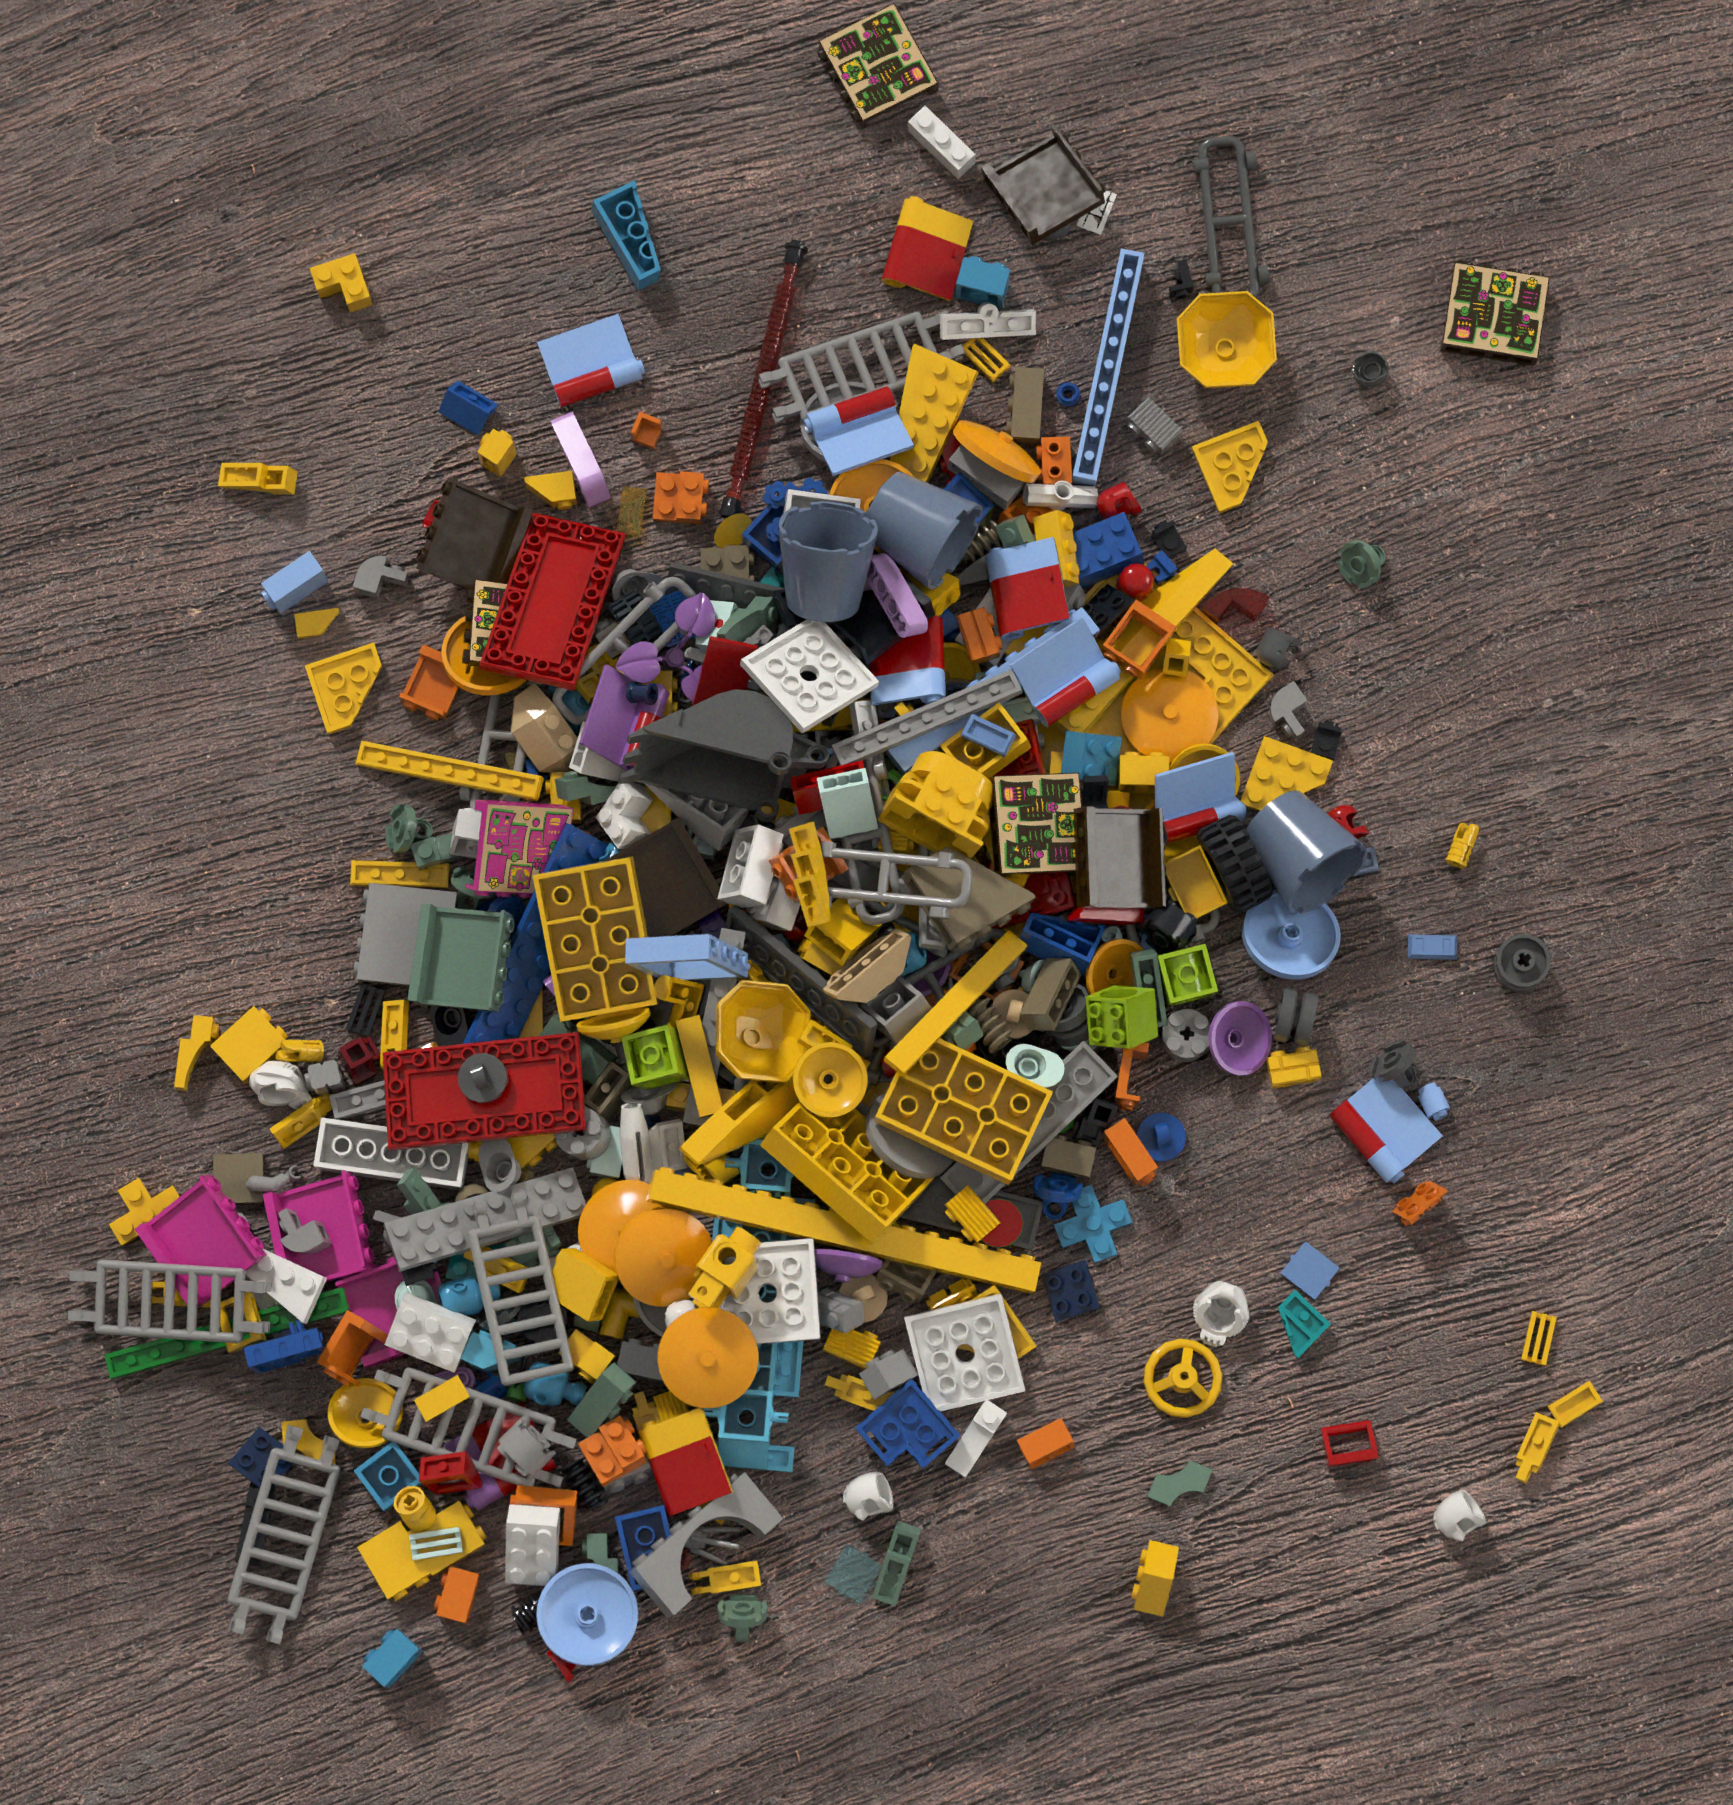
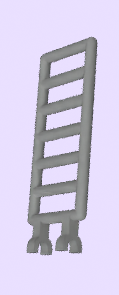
M523 1192L514 1193L513 1196H510L516 1220L489 1225L485 1201L474 1202L472 1209L478 1228L468 1231V1239L501 1383L505 1386L570 1372L574 1368L541 1221L538 1216H527ZM532 1227L535 1239L533 1242L486 1252L481 1251L480 1237ZM534 1251L538 1252L540 1266L487 1277L484 1262ZM543 1275L546 1290L496 1301L492 1299L490 1286ZM549 1300L552 1314L498 1326L495 1311ZM551 1324L555 1326L557 1339L507 1350L503 1348L501 1335ZM560 1348L563 1363L509 1374L506 1360Z

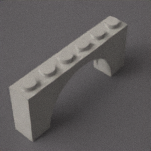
M745 1472L738 1476L734 1473L728 1478L733 1493L709 1501L702 1508L699 1505L687 1514L689 1519L685 1523L679 1521L669 1530L671 1535L664 1540L661 1537L651 1546L652 1552L647 1556L643 1553L632 1562L634 1567L629 1573L667 1618L674 1616L692 1600L682 1580L680 1562L684 1545L697 1527L712 1520H728L743 1525L759 1538L767 1534L783 1519Z

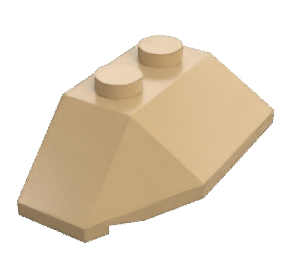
M532 683L514 697L511 733L539 772L575 771L569 768L578 738L555 705L535 683Z
M895 928L890 931L889 935L882 936L867 945L830 977L827 985L823 988L824 993L838 1000L863 1003L876 998L879 992L895 982L896 978L904 972L911 942L910 935Z

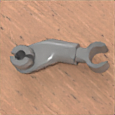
M293 1165L287 1170V1173H281L273 1178L251 1176L246 1182V1187H249L247 1190L250 1192H274L285 1186L288 1181L295 1183L302 1176H294L292 1170L297 1171L299 1167Z

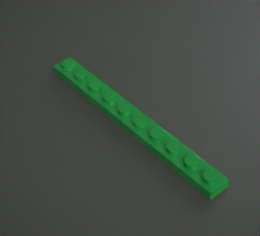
M341 1287L320 1293L307 1324L345 1314L347 1310L350 1311L345 1288ZM282 1305L259 1311L261 1321L270 1322V1332H265V1336L290 1329V1322L297 1326L296 1321L299 1320ZM232 1318V1319H229V1321H230L231 1329H232V1332H233V1318ZM210 1325L197 1328V1331H210ZM243 1332V1340L251 1337L250 1332ZM161 1338L104 1354L110 1379H116L226 1347V1344L224 1342Z

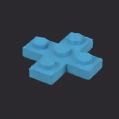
M1092 1185L1083 1187L1081 1198L1071 1202L1076 1217L1054 1224V1228L1062 1249L1086 1241L1093 1262L1097 1263L1118 1255L1110 1231L1132 1224V1220L1124 1199L1100 1208Z

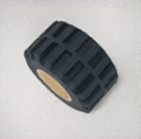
M633 590L609 604L610 615L617 625L643 600V597ZM648 608L623 635L630 647L638 642L654 643L663 634V631L651 609Z

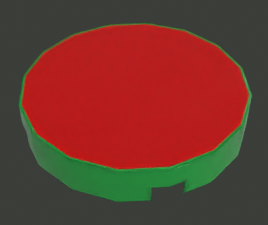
M999 1198L989 1200L985 1205L1001 1223L980 1241L991 1248L1000 1249L1008 1247L1015 1243L1022 1233V1214L1017 1206L1008 1200Z

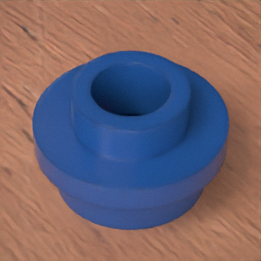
M1066 382L1058 387L1056 398L1063 406H1073L1080 399V390L1075 384ZM1071 392L1073 396L1068 399L1064 397V393Z

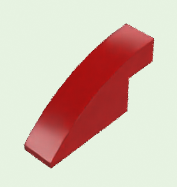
M1076 907L1067 916V921L1135 925L1144 922V908Z

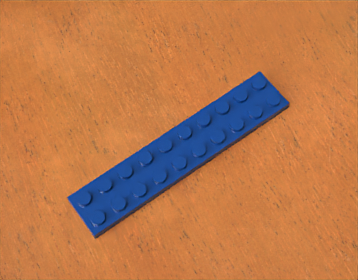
M566 823L543 873L597 863L598 858L602 855L604 856V852L609 845ZM535 890L510 942L511 952L506 960L507 978L503 981L502 988L504 993L503 1004L500 1006L499 1012L478 1010L463 1044L519 1038L544 985L542 981L550 972V965Z

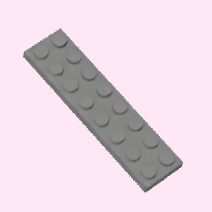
M1084 1040L1063 1060L1065 1069L1064 1076L1060 1082L1046 1088L1053 1091L1015 1175L1118 1077ZM956 1162L940 1178L956 1195L969 1185L984 1204L1005 1185L959 1162Z
M573 1167L511 1185L502 1192L497 1193L494 1190L384 1223V1229L399 1272L470 1251L468 1231L478 1228L472 1209V1204L476 1201H485L489 1225L516 1220L510 1196L519 1192L524 1194L527 1216H538L542 1229L580 1218L586 1202ZM532 1227L480 1237V1247L533 1232Z

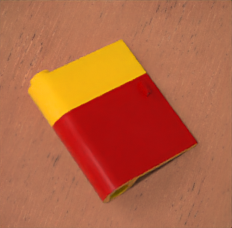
M916 196L904 199L881 281L897 288L908 286L950 302L973 221L924 203L923 199Z
M703 1408L694 1409L656 1424L655 1420L641 1424L642 1430L638 1431V1434L647 1450L646 1456L668 1516L733 1493Z

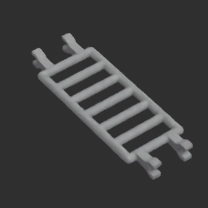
M943 311L923 320L920 312H914L781 357L778 360L780 369L759 374L760 379H758L761 389L785 380L794 403L773 408L774 413H772L775 424L798 414L803 421L806 419L807 413L888 386L892 393L903 390L906 378L897 380L879 334L890 330L893 331L908 367L911 350L901 327L915 323L924 347L937 353L928 331L940 328V314H949L948 311ZM867 338L871 339L889 383L876 389L857 345L858 341ZM961 344L939 353V355L955 362L963 360L962 355L965 354ZM848 345L866 389V392L855 396L852 395L834 351ZM823 353L827 356L844 398L832 404L828 399L812 357ZM802 360L822 406L811 411L807 410L790 368V364Z
M101 1259L97 1262L96 1271L79 1269L70 1271L69 1281L96 1282L95 1311L69 1310L68 1321L95 1322L94 1330L97 1334L240 1343L243 1340V1332L261 1334L270 1332V1322L243 1321L244 1293L271 1292L272 1282L245 1281V1271L241 1268ZM106 1270H119L117 1325H105ZM129 1271L142 1272L140 1327L127 1326ZM152 1273H165L163 1328H150ZM175 1274L188 1275L187 1330L174 1329ZM199 1276H212L210 1331H197ZM222 1277L235 1278L233 1333L220 1332Z
M410 1367L404 1370L402 1378L377 1369L374 1379L398 1387L388 1416L368 1408H363L360 1417L385 1425L382 1437L389 1441L432 1456L454 1453L441 1448L455 1406L442 1413L431 1444L417 1440L424 1421L418 1408L408 1436L393 1431L412 1379L426 1383L423 1394L448 1380ZM465 1387L470 1395L468 1399L473 1400L455 1453L467 1450L482 1405L485 1404L497 1408L479 1461L472 1459L477 1471L515 1485L533 1487L536 1479L560 1487L564 1477L540 1469L534 1476L527 1474L525 1478L512 1473L515 1461L510 1456L506 1458L503 1469L488 1465L506 1412L524 1419L526 1422L523 1425L528 1428L530 1420L544 1425L541 1435L548 1442L552 1441L574 1449L577 1439L553 1431L556 1420L553 1417Z
M291 1425L287 1427L283 1449L273 1448L270 1452L227 1599L229 1604L236 1606L228 1630L243 1634L249 1609L273 1616L265 1640L277 1644L281 1643L285 1620L294 1621L298 1617L340 1474V1467L332 1464L334 1453L338 1448L340 1440L325 1435L319 1460L295 1453L303 1429ZM279 1459L329 1473L325 1488L275 1474ZM271 1484L322 1497L318 1512L269 1499L268 1495ZM264 1508L314 1521L311 1536L261 1523ZM257 1532L308 1546L304 1561L253 1547ZM250 1557L301 1570L297 1585L246 1572ZM243 1581L292 1594L293 1599L290 1609L239 1596Z

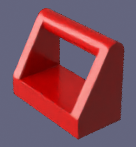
M1370 1420L1321 1427L1327 1467L1372 1461L1379 1458ZM1360 1431L1367 1432L1369 1449L1332 1455L1328 1436Z
M466 1451L421 1458L419 1482L435 1495L482 1488V1480L471 1456ZM460 1479H464V1480H465V1481H458V1482H451V1483L440 1484V1482H447V1481L460 1480Z

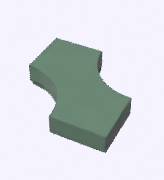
M1189 1460L1184 1469L1176 1474H1156L1147 1497L1170 1507L1174 1500L1183 1493H1203L1212 1469Z

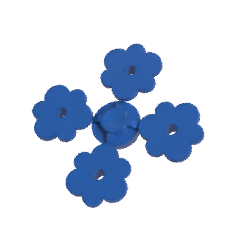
M807 478L804 481V486L799 488V491L810 492L814 490V493L827 494L826 489L823 488V482L820 480L815 481L812 478ZM776 481L773 485H767L765 488L766 493L763 495L764 503L771 504L773 509H777L779 506L785 507L786 493L789 488H784V484L781 481ZM775 517L773 523L767 525L766 531L771 535L770 539L772 542L778 541L780 543L779 517Z

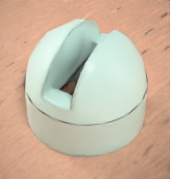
M1116 926L1106 928L1101 936L1104 943L1113 939H1123L1121 931Z

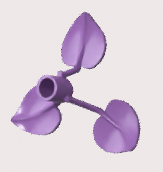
M699 593L684 600L677 607L675 612L676 624L681 630L688 631V633L675 648L667 649L661 657H657L658 650L653 643L638 642L624 651L618 659L615 668L636 682L647 683L653 681L660 672L658 661H662L668 668L678 667L690 674L681 681V688L684 695L693 702L702 665L698 666L694 672L683 665L685 656L681 647L692 636V633L698 637H705L714 627V608L704 593Z

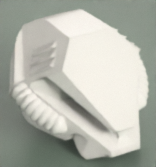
M268 1061L250 1075L249 1085L258 1095L259 1101L264 1105L286 1106L288 1104L291 1108L297 1109L312 1100L299 1068L287 1061Z
M1217 1281L1209 1285L1194 1300L1193 1314L1196 1323L1202 1329L1200 1338L1204 1344L1214 1347L1222 1346L1227 1337L1236 1336V1334L1241 1332L1250 1319L1246 1295L1242 1288Z

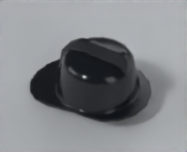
M431 1006L430 1016L437 1045L463 1044L468 1033L470 1020L468 1009Z

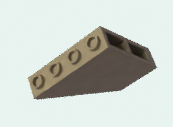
M947 846L930 856L939 857V852L953 853L954 859L965 861L972 870L973 880L970 898L962 907L950 909L949 919L929 917L930 907L921 906L950 951L957 947L960 950L972 943L971 939L977 935L979 938H982L992 931L991 927L997 924L1001 927L1012 919V915L1018 913L1020 916L1031 909L1030 904L1036 898L1032 892ZM913 865L905 871L901 878L913 895L956 899L961 894L963 874L958 869Z

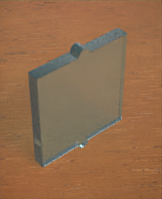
M847 1544L824 1582L839 1590L840 1595L845 1594L857 1603H860L881 1570L882 1565L869 1558L866 1552L861 1553Z

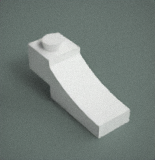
M986 1399L945 1462V1465L966 1478L1006 1417L1007 1412Z

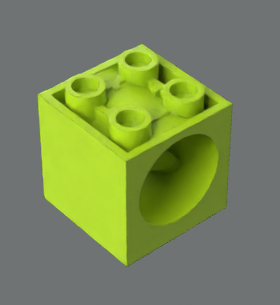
M1206 944L1158 956L1162 991L1167 1008L1211 997L1218 992Z
M1113 985L1086 996L1089 1045L1131 1049L1158 1037L1155 989Z
M667 1024L621 1037L631 1085L646 1091L690 1079L677 1028Z

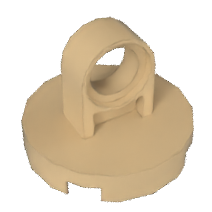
M1011 989L1002 992L994 999L991 1005L996 1007L992 1015L1001 1014L997 1022H1007L1003 1030L1011 1029L1013 1031L1008 1037L1009 1039H1020L1033 1031L1029 1030L1020 1015L1029 995L1022 990Z
M872 1274L862 1278H850L849 1283L843 1282L839 1290L840 1294L862 1301L864 1323L875 1321L883 1314L887 1306V1291L879 1286V1281L875 1280L876 1277Z

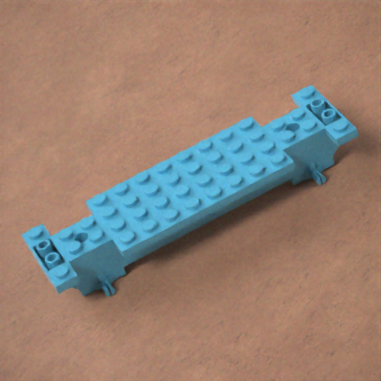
M765 1137L745 1145L740 1158L725 1157V1168H739L741 1173L740 1185L747 1187V1192L765 1191L771 1193V1197L781 1199V1196L795 1199V1203L805 1205V1202H816V1199L791 1197L794 1175L760 1146ZM772 1165L775 1168V1173L769 1177L764 1176L761 1173L763 1166ZM714 1218L712 1242L720 1234L729 1238L737 1226L749 1232L761 1243L800 1240V1238ZM764 1285L759 1290V1298L765 1303L772 1302L777 1296V1290L772 1285ZM804 1341L757 1344L759 1353L758 1368L754 1380L746 1392L725 1406L703 1408L704 1411H712L704 1412L706 1417H717L719 1440H715L724 1467L793 1472L794 1447L770 1445V1436L773 1422L788 1424V1419L786 1418H789V1413L774 1412V1396L799 1398ZM745 1411H749L754 1415L753 1421L747 1425L741 1423L739 1419L740 1415Z

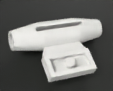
M627 1103L621 1106L619 1137L625 1180H637L650 1184L653 1170H659L660 1167L670 1168L675 1171L687 1168L683 1153L679 1150L680 1146L684 1143L683 1122L680 1119L656 1123L655 1126L648 1130L641 1104Z

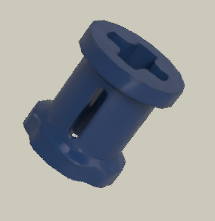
M632 681L627 686L626 698L630 703H637L639 701L645 702L648 705H654L658 699V687L654 683L642 685Z

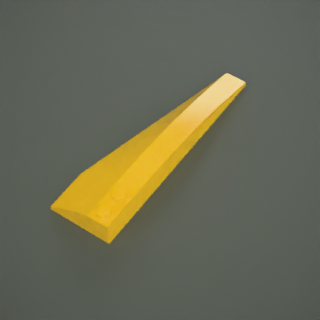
M1213 549L1152 591L1141 603L1175 625L1176 631L1234 563L1217 549ZM1133 618L1112 647L1139 666H1142L1162 637ZM1098 637L1095 638L1100 650H1102V646L1107 640L1106 638L1100 640ZM1117 664L1121 670L1119 674L1120 680L1053 725L1065 735L1066 731L1087 733L1134 677L1129 676L1123 670L1124 668Z

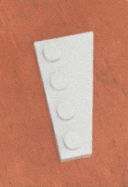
M263 1249L267 1255L247 1270L245 1274L253 1281L272 1282L271 1292L267 1293L302 1323L307 1324L327 1278Z

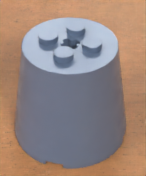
M896 472L879 488L877 495L865 513V517L870 520L874 519L877 524L878 531L875 545L884 553L890 555L897 564L926 588L934 590L944 582L942 577L945 573L949 572L952 574L962 560L978 530L979 524L976 522L977 516L980 518L983 509L981 505L903 472Z
M820 501L809 502V507L801 509L797 506L792 507L781 516L779 520V538L786 603L793 613L812 621L835 622L847 619L859 610L878 531L875 520L865 517L866 512L843 503Z
M1290 791L1271 801L1259 811L1246 829L1261 857L1270 881L1286 907L1292 913L1298 911L1300 914L1307 913L1334 898L1345 888L1343 883L1351 874L1356 876L1367 858V848L1363 843L1301 791Z

